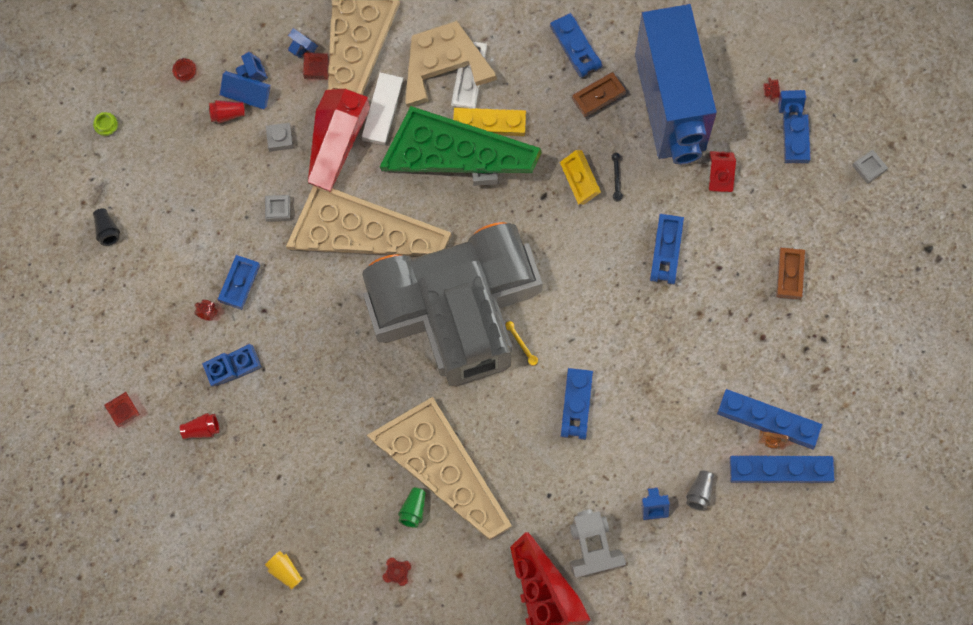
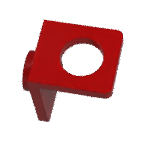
M710 151L709 190L732 192L736 168L734 153Z

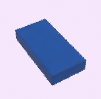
M225 71L222 76L220 96L265 109L268 104L271 85Z

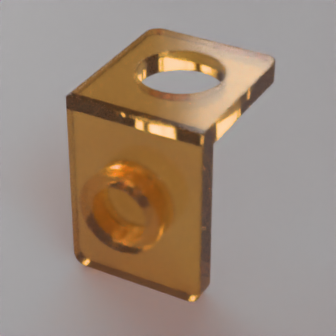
M760 430L758 443L765 444L768 448L779 449L786 445L789 436Z

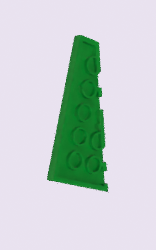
M410 106L380 165L381 171L532 173L542 151L539 147Z

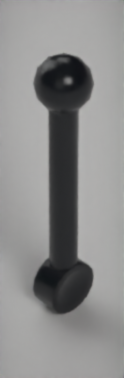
M615 152L611 155V159L614 161L615 179L613 200L619 202L623 197L620 192L619 160L621 156Z

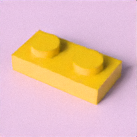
M575 150L560 161V165L578 205L586 204L601 193L582 150Z

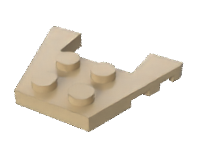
M457 21L412 35L405 100L408 108L429 102L424 79L470 65L476 86L497 80L495 72Z

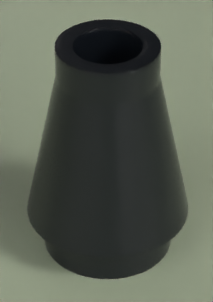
M105 208L95 210L93 217L96 240L103 246L117 243L120 230L109 216Z

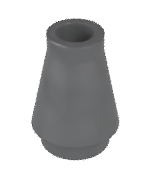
M704 470L699 471L698 477L686 495V504L692 509L705 511L707 506L711 504L712 482L714 478L712 473Z

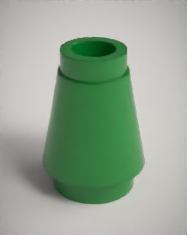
M415 487L411 489L398 512L399 523L410 528H417L419 523H422L426 496L424 490Z

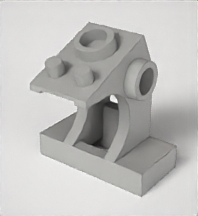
M592 509L577 513L573 524L570 525L573 540H579L582 559L570 561L571 571L575 578L626 565L624 555L620 549L609 551L605 532H609L606 517H601L600 511L593 513ZM599 535L601 549L588 552L585 538Z

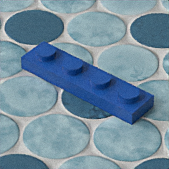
M728 389L724 392L717 415L812 450L816 446L822 427L821 423Z
M730 456L729 458L730 483L834 482L833 456Z

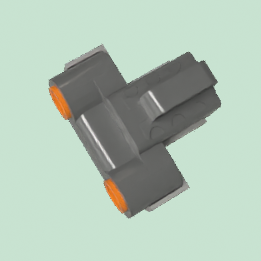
M505 222L493 223L480 228L469 238L468 242L416 258L400 254L381 257L370 263L362 273L367 290L366 293H363L377 341L390 342L426 331L439 374L446 376L449 386L467 383L502 372L511 367L512 345L499 308L533 298L541 293L543 287L529 243L523 246L517 226Z

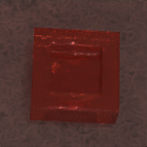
M304 53V79H328V53Z
M127 392L104 405L118 428L140 415Z

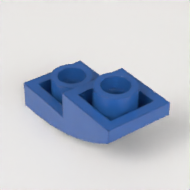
M251 344L230 354L222 353L202 363L212 387L262 368L254 346Z

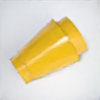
M281 551L277 552L265 564L269 569L267 572L291 590L303 579L288 555H284Z

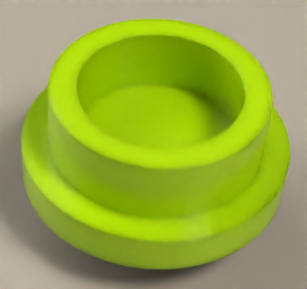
M102 112L95 117L93 127L99 135L109 136L116 131L118 122L113 114Z

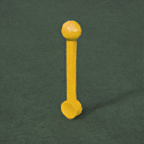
M511 321L506 322V330L512 333L528 357L529 365L535 366L538 363V358L530 353L514 329V323Z

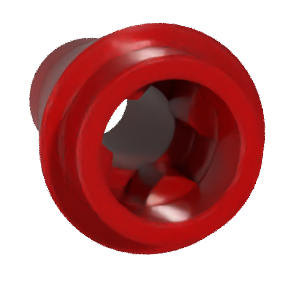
M214 100L213 103H209L211 122L219 124L245 116L243 102Z
M208 413L185 424H181L179 427L183 439L211 438L220 431L216 415H209Z

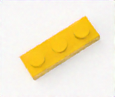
M454 108L453 120L502 136H525L526 110Z

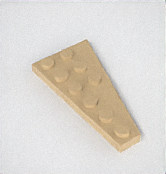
M332 0L328 90L346 88L363 95L399 7L400 0Z
M313 186L286 248L287 250L422 256L445 249L451 238V232L333 188L331 192Z
M433 397L367 435V438L489 541L512 528L508 518Z

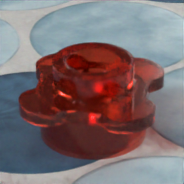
M393 557L389 558L386 561L387 571L383 574V580L386 583L393 582L400 586H405L408 583L407 576L408 571L411 570V563L409 561H396ZM398 569L400 573L395 574V570Z

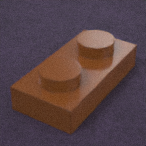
M611 72L573 94L572 100L583 116L587 117L625 95L626 90L615 74Z
M780 247L776 297L802 299L805 250Z

